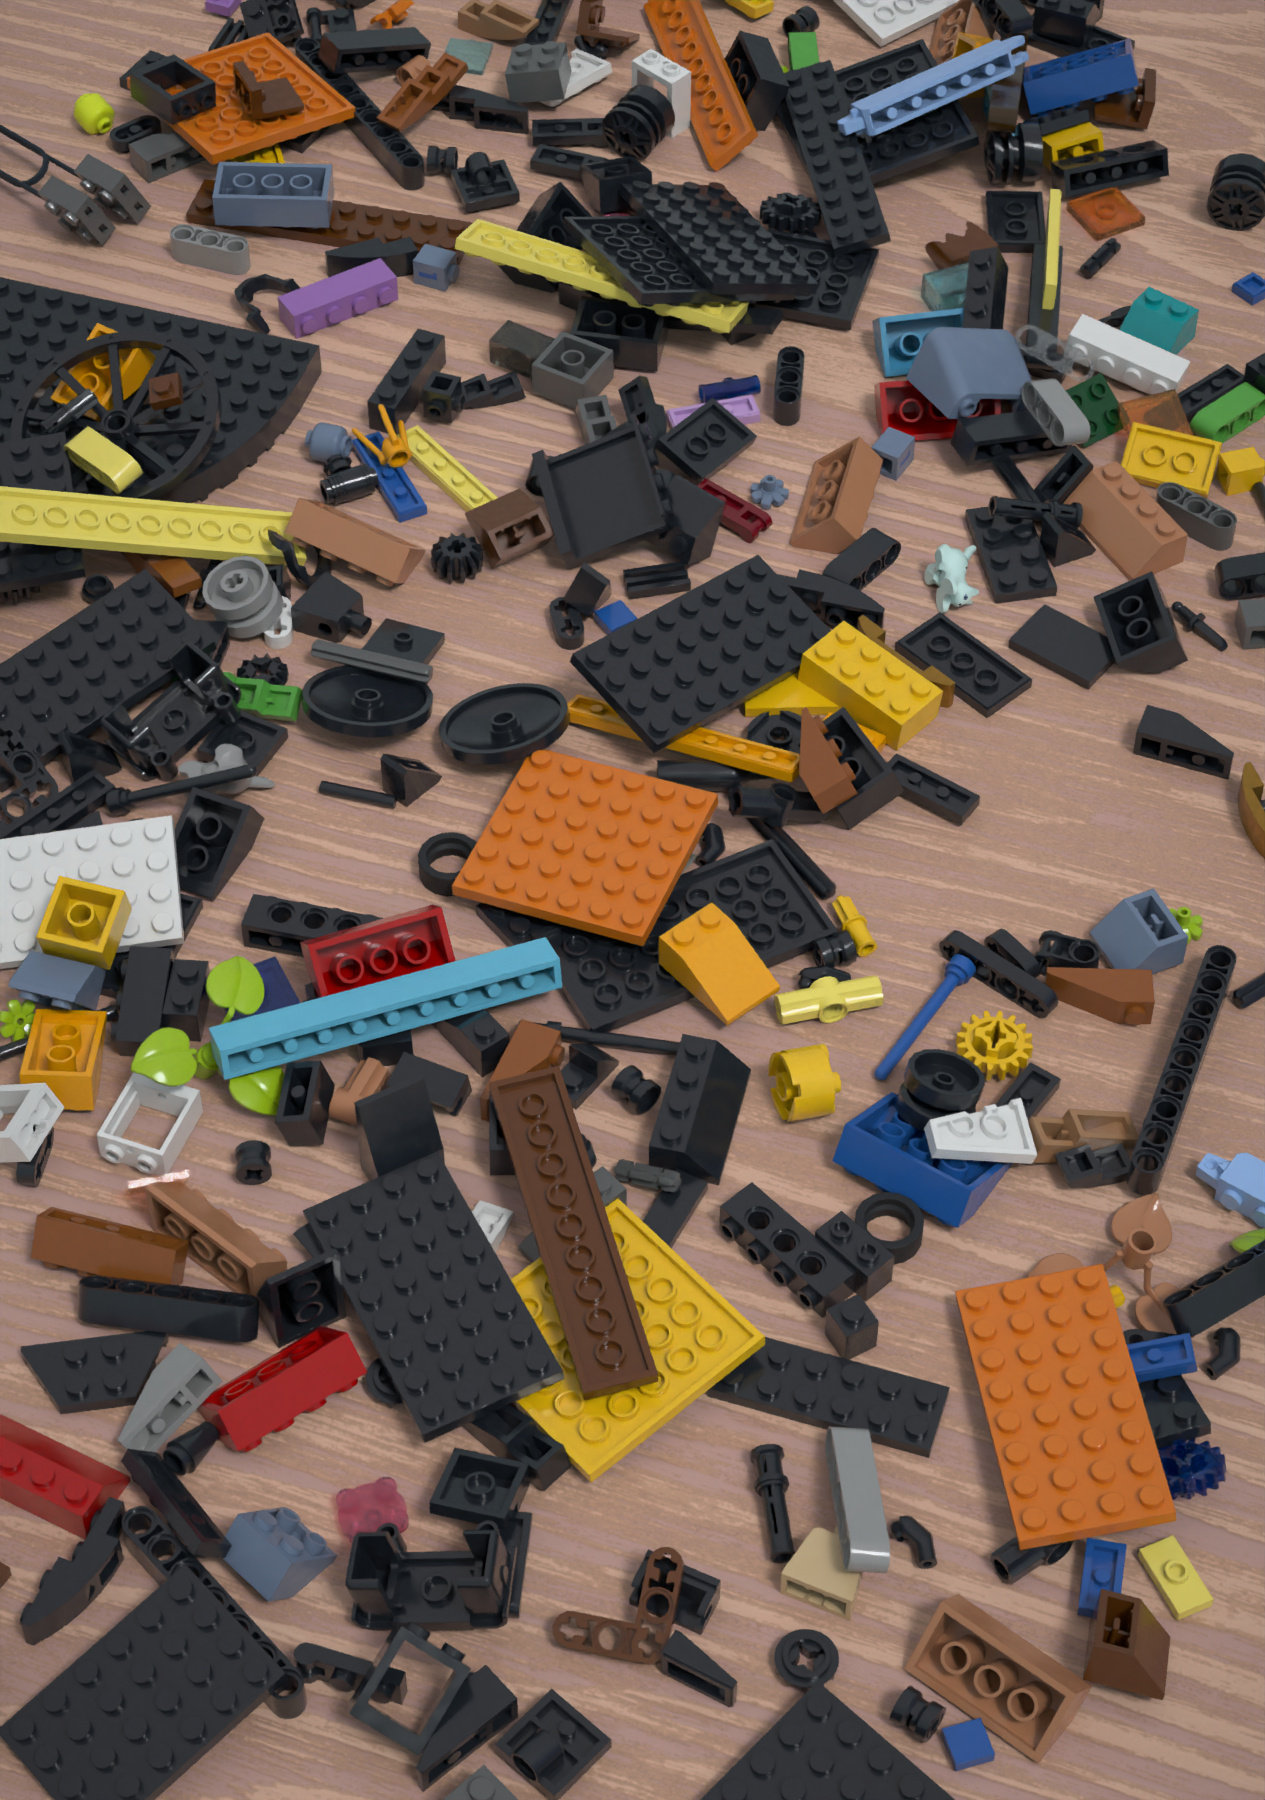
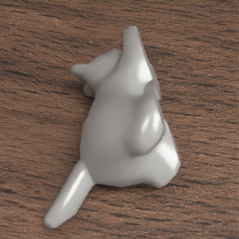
M221 744L215 749L216 756L212 762L186 761L178 767L180 775L192 778L248 764L243 758L241 748L232 744ZM254 776L201 790L213 794H236L244 791L247 787L274 788L275 783L266 777ZM190 792L183 793V795L189 797Z

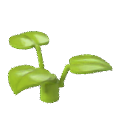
M235 956L221 962L211 970L207 977L206 992L210 1000L218 1007L229 1008L221 1024L230 1022L235 1010L244 1015L254 1014L263 1002L265 990L260 973L244 957ZM169 1027L152 1033L138 1048L131 1064L132 1072L170 1087L182 1086L189 1082L194 1075L200 1079H209L216 1072L222 1075L213 1057L211 1041L202 1045L198 1051L195 1048L189 1049L190 1043L186 1033ZM278 1065L231 1078L228 1088L232 1097L243 1107L262 1115L276 1116L285 1074Z

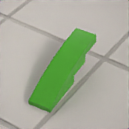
M223 672L241 690V698L237 704L241 711L260 718L296 722L302 701V689L296 686L271 685L263 679L239 678L230 672ZM176 676L175 678H173L172 684H173L177 679L180 681V679L178 678V676Z

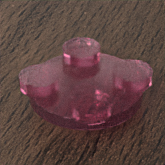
M381 1477L375 1483L363 1484L354 1489H343L336 1496V1505L339 1509V1525L343 1534L351 1543L356 1533L376 1532L385 1523L395 1524L400 1533L404 1532L409 1526L406 1503L397 1491L395 1480L390 1477Z

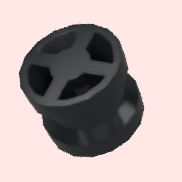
M250 1140L242 1142L236 1147L235 1160L238 1164L235 1172L239 1182L247 1185H259L271 1178L272 1168L269 1163L271 1148L267 1143Z

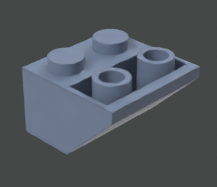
M1154 888L1123 899L1089 933V937L1098 945L1100 953L1111 969L1152 970V974L1182 964L1188 940L1187 934Z
M30 951L10 979L8 987L20 991L19 998L30 1000L36 1004L49 1007L52 1005L63 1010H84L86 1008L96 1011L106 970L94 965Z
M281 1507L238 1514L225 1535L232 1546L226 1557L222 1559L266 1600L271 1602L295 1596L332 1564L337 1555L327 1546L326 1540L321 1535L311 1532L300 1522V1517L296 1512L289 1508Z

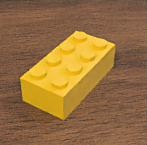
M845 621L802 654L798 680L838 705L839 709L844 707L853 720L860 725L887 736L886 744L896 751L938 716L943 690Z

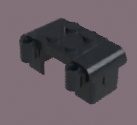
M189 641L185 642L167 658L180 681L177 679L133 720H131L120 702L100 719V725L111 741L109 742L105 739L104 742L147 780H152L159 776L163 780L174 779L179 772L176 762L222 720L226 723H234L241 716V711L237 705L241 698L240 688L224 675L220 666L212 658Z
M483 1521L475 1530L463 1531L471 1551L407 1552V1545L398 1527L393 1523L382 1524L376 1532H358L352 1540L345 1586L354 1601L351 1620L355 1625L368 1630H392L396 1622L407 1627L410 1621L426 1631L495 1629L503 1627L507 1624L517 1546H512L511 1553H508L500 1530L493 1521Z

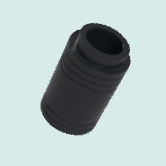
M366 463L326 475L324 480L320 481V489L327 504L332 503L333 505L375 493V486L379 485L375 469L373 467L369 468Z

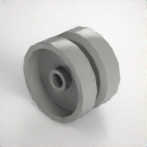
M240 556L230 558L217 565L208 574L203 583L202 594L209 609L214 614L216 621L227 622L229 636L254 637L268 630L282 613V596L265 564L255 557Z

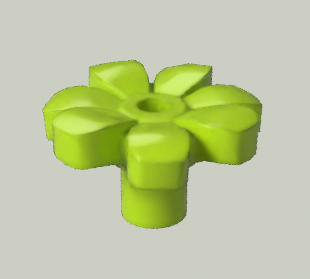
M1180 907L1177 911L1173 908L1169 909L1187 934V944L1191 942V939L1196 941L1202 937L1203 930L1199 927L1202 926L1203 919L1200 915L1191 916L1192 911L1187 907Z
M16 999L8 1001L7 1008L9 1011H0V1022L5 1023L0 1027V1034L5 1038L12 1035V1042L30 1035L35 1012H32L35 1009V1003L24 1000L20 1005Z

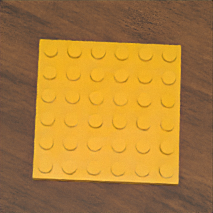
M618 1198L606 1206L605 1210L658 1372V1382L584 1401L541 1258L539 1257L511 1279L564 1374L563 1380L517 1400L513 1404L523 1414L534 1419L536 1428L540 1432L564 1445L569 1461L591 1483L766 1344L765 1336Z

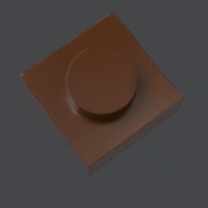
M178 372L149 379V400L154 411L183 404L182 378Z

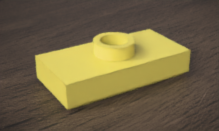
M1174 1535L1139 1549V1560L1177 1621L1212 1606L1213 1597Z

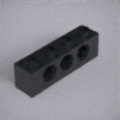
M1154 140L1051 162L1052 189H1060L1061 195L1064 197L1169 175L1168 148Z
M253 894L242 920L241 929L245 947L304 958L300 942L383 918L372 914H360L344 911L339 908L312 905L307 902H296L279 899L274 896Z
M753 1182L720 1206L719 1228L722 1234L729 1241H735L739 1244L754 1263L763 1265L771 1272L774 1280L779 1285L788 1287L796 1294L805 1308L813 1309L823 1318L826 1316L828 1308L845 1301L854 1293L856 1271Z

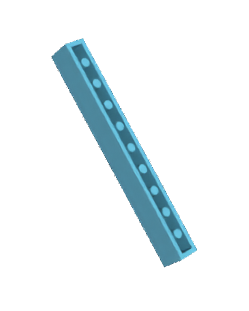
M544 937L209 1028L213 1057L224 1080L559 989L562 988L560 958L547 938Z

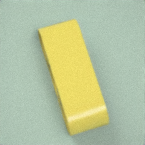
M90 427L83 429L63 447L65 451L68 450L69 458L78 467L117 494H120L143 474L140 465L131 455Z

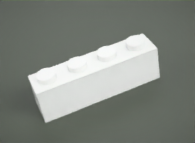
M1084 314L1081 315L1070 332L1062 355L1163 401H1167L1176 395L1184 381L1190 361Z

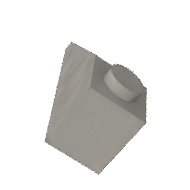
M179 1343L152 1371L117 1439L118 1442L126 1450L135 1449L156 1452L223 1381L201 1356L182 1343Z

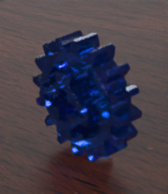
M1178 1439L1172 1441L1171 1446L1158 1449L1172 1500H1175L1179 1495L1181 1498L1189 1500L1195 1496L1194 1493L1206 1496L1207 1488L1217 1490L1219 1489V1482L1226 1480L1225 1455L1221 1454L1220 1447L1218 1446L1210 1448V1441L1197 1444L1195 1439L1188 1440V1442L1185 1439Z

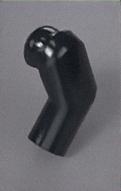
M714 823L707 824L701 835L704 836L701 840L706 843V847L696 857V863L700 867L716 861L726 848L723 831Z
M1221 1327L1214 1333L1213 1339L1218 1340L1215 1342V1345L1219 1347V1354L1204 1364V1371L1212 1380L1218 1379L1240 1361L1241 1338L1233 1328Z
M901 1516L899 1520L892 1522L890 1527L892 1536L900 1542L908 1538L914 1544L918 1567L921 1569L935 1567L937 1565V1558L931 1532L912 1516Z

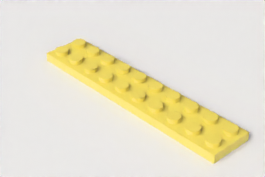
M481 219L473 222L456 238L455 249L463 251L467 256L483 257L491 260L496 265H509L518 268L520 272L525 274L535 273L544 276L551 282L570 284L577 290H590L599 293L601 297L606 299L616 298L627 302L632 307H645L654 310L656 314L661 316L671 315L680 318L687 324H700L710 327V330L716 333H729L746 314L748 308V301L731 302V304L706 302L703 305L680 303L679 306L654 304L652 307L642 306L589 253Z
M0 486V542L228 560L233 557L249 556L259 559L264 564L287 565L282 551L278 550L269 540L268 530L275 531L286 540L292 542L293 536L285 533V530L293 512ZM293 543L298 564L304 566L307 559L305 547Z

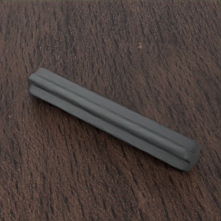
M317 639L311 647V655L314 658L424 684L429 683L433 676V667L431 665L320 639Z

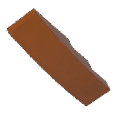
M444 52L433 67L426 65L415 80L407 79L378 115L377 120L401 132L431 110L468 71L467 63Z
M121 552L138 573L146 569L166 588L173 598L202 588L201 577L182 557Z

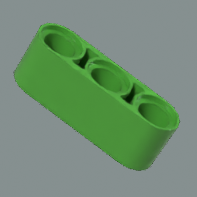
M788 32L790 70H797L819 62L816 32Z
M1245 382L1201 409L1193 417L1190 423V431L1198 437L1219 441L1223 444L1265 416V394Z

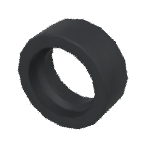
M448 832L430 837L423 843L418 853L420 880L425 888L434 894L447 897L456 896L453 895L452 884L460 871L444 873L435 870L430 865L436 859L443 856L455 855L467 860L476 845V841L465 834Z
M890 1192L874 1194L862 1201L856 1210L854 1222L894 1255V1264L906 1262L915 1256L922 1244L924 1217L921 1209L915 1202L899 1193ZM877 1217H896L903 1220L910 1227V1234L901 1240H881L874 1237L867 1230V1223Z

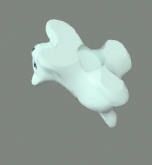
M942 544L935 552L936 563H931L927 566L924 580L927 585H938L936 605L939 612L946 613L950 604L956 607L966 604L972 605L971 598L979 594L976 588L967 585L965 579L968 562L976 551L975 545L966 547L962 552L958 548Z

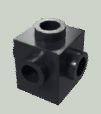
M432 371L420 393V403L423 404L424 417L448 423L453 422L457 413H461L465 405V395H462L461 377Z

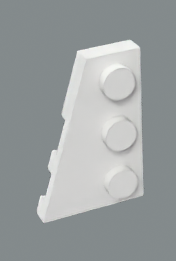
M576 48L571 52L572 58L569 60L572 72L565 98L539 102L550 107L561 104L568 97L579 94L582 89L593 83L600 82L602 78L613 73L611 63Z
M1021 1098L1013 1099L1008 1105L997 1107L995 1104L984 1106L982 1111L971 1114L964 1111L931 1119L924 1128L932 1158L1032 1164L1037 1157Z

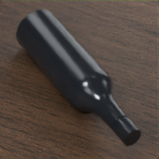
M707 759L657 760L658 779L705 791H729L730 788L743 785L752 780L776 779Z

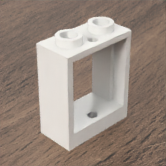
M650 49L632 60V87L647 85L654 88V80L667 87V99L675 113V124L666 136L672 139L690 127L691 71Z
M133 1072L96 1135L101 1157L112 1163H123L136 1167L147 1174L155 1173L166 1177L203 1113L200 1090L185 1085L178 1087L161 1085ZM140 1105L178 1116L160 1150L121 1138Z
M46 1083L0 1085V1120L4 1114L15 1113L6 1129L0 1131V1163L30 1162L65 1108Z

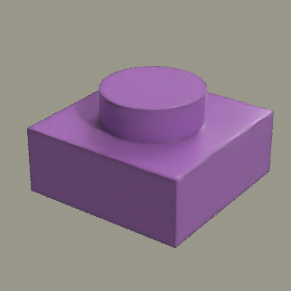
M206 0L205 7L208 12L230 17L242 1Z

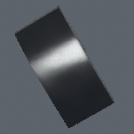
M515 371L487 381L483 373L461 382L462 395H465L466 407H493L526 398Z
M1122 1143L1094 1151L1087 1144L1055 1154V1160L1068 1186L1096 1187L1127 1181L1131 1160Z

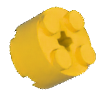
M825 1044L787 1049L771 1054L768 1074L769 1077L775 1076L776 1087L770 1088L775 1109L781 1119H788V1122L826 1116L835 1112V1093L841 1091V1080L838 1072H832L829 1063V1052Z

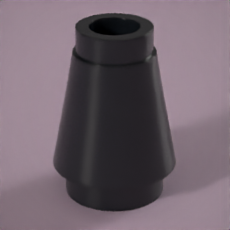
M205 1421L201 1425L168 1442L167 1449L163 1452L164 1461L177 1475L183 1476L186 1473H193L215 1442L219 1440L218 1430L213 1424Z

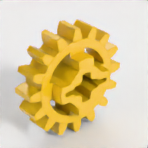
M984 1011L983 1018L979 1019L973 1014L970 1017V1024L965 1022L961 1024V1030L957 1033L956 1054L969 1059L978 1066L981 1072L986 1073V1080L990 1081L992 1075L997 1074L999 1079L1003 1081L1007 1072L1016 1077L1018 1076L1019 1067L1025 1069L1028 1066V1059L1032 1057L1033 1045L1031 1043L1033 1036L1031 1033H1026L1027 1025L1025 1023L1015 1024L1016 1016L1012 1015L1005 1019L1003 1018L1002 1011H998L996 1017H991L988 1011Z

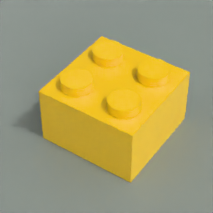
M59 876L36 935L43 953L110 970L132 911L126 892Z

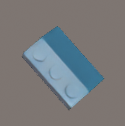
M964 308L879 317L873 320L875 350L884 377L907 375L925 338L932 330L939 327L962 328Z

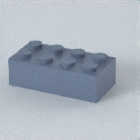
M219 162L212 196L215 225L329 228L334 198L332 164Z

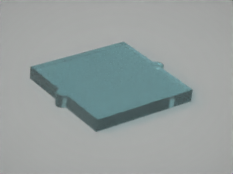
M450 38L445 53L466 62L468 66L467 74L483 75L493 50V43L474 41V39Z

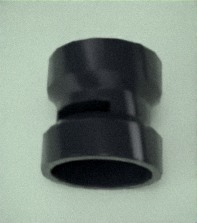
M803 6L795 14H791L783 20L782 28L788 37V32H814L818 29L820 21L813 8Z
M428 146V174L445 172L447 175H450V170L458 167L457 147L440 149L438 146Z
M846 930L835 932L828 939L820 937L811 941L812 956L817 967L830 966L834 968L835 965L840 963L848 965L856 962L855 945Z
M635 1065L625 1067L616 1076L611 1086V1092L620 1100H627L628 1106L637 1114H644L656 1104L661 1094V1087L651 1079L646 1080L640 1069Z
M910 1685L898 1698L891 1711L889 1720L900 1728H910L913 1731V1736L926 1743L941 1724L946 1708L936 1701L928 1702L923 1698L919 1690Z

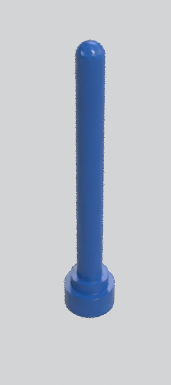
M955 954L945 966V979L876 1068L874 1076L877 1080L883 1081L887 1079L955 987L969 982L976 972V967L970 959L960 954Z

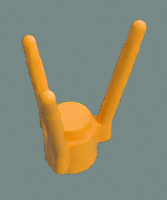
M380 404L378 409L389 434V437L385 438L382 443V452L356 428H352L351 432L378 457L381 465L388 463L389 466L394 468L401 467L413 455L408 445L404 422L402 420L398 421L399 438L395 434L384 405Z

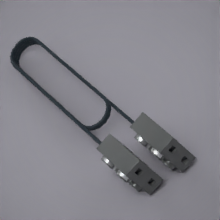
M0 124V133L43 158L39 172L26 181H20L0 170V178L43 199L46 202L44 207L53 215L58 216V223L69 232L74 229L85 241L90 242L93 240L103 245L116 227L98 206L104 210L110 208L120 219L125 221L128 218L137 224L150 209L151 205L124 173L89 154L85 156L74 170L46 154L37 145ZM50 161L81 179L82 181L79 184L87 192L94 194L95 197L92 200L85 193L54 176L48 179L40 191L30 186L38 183L44 177Z

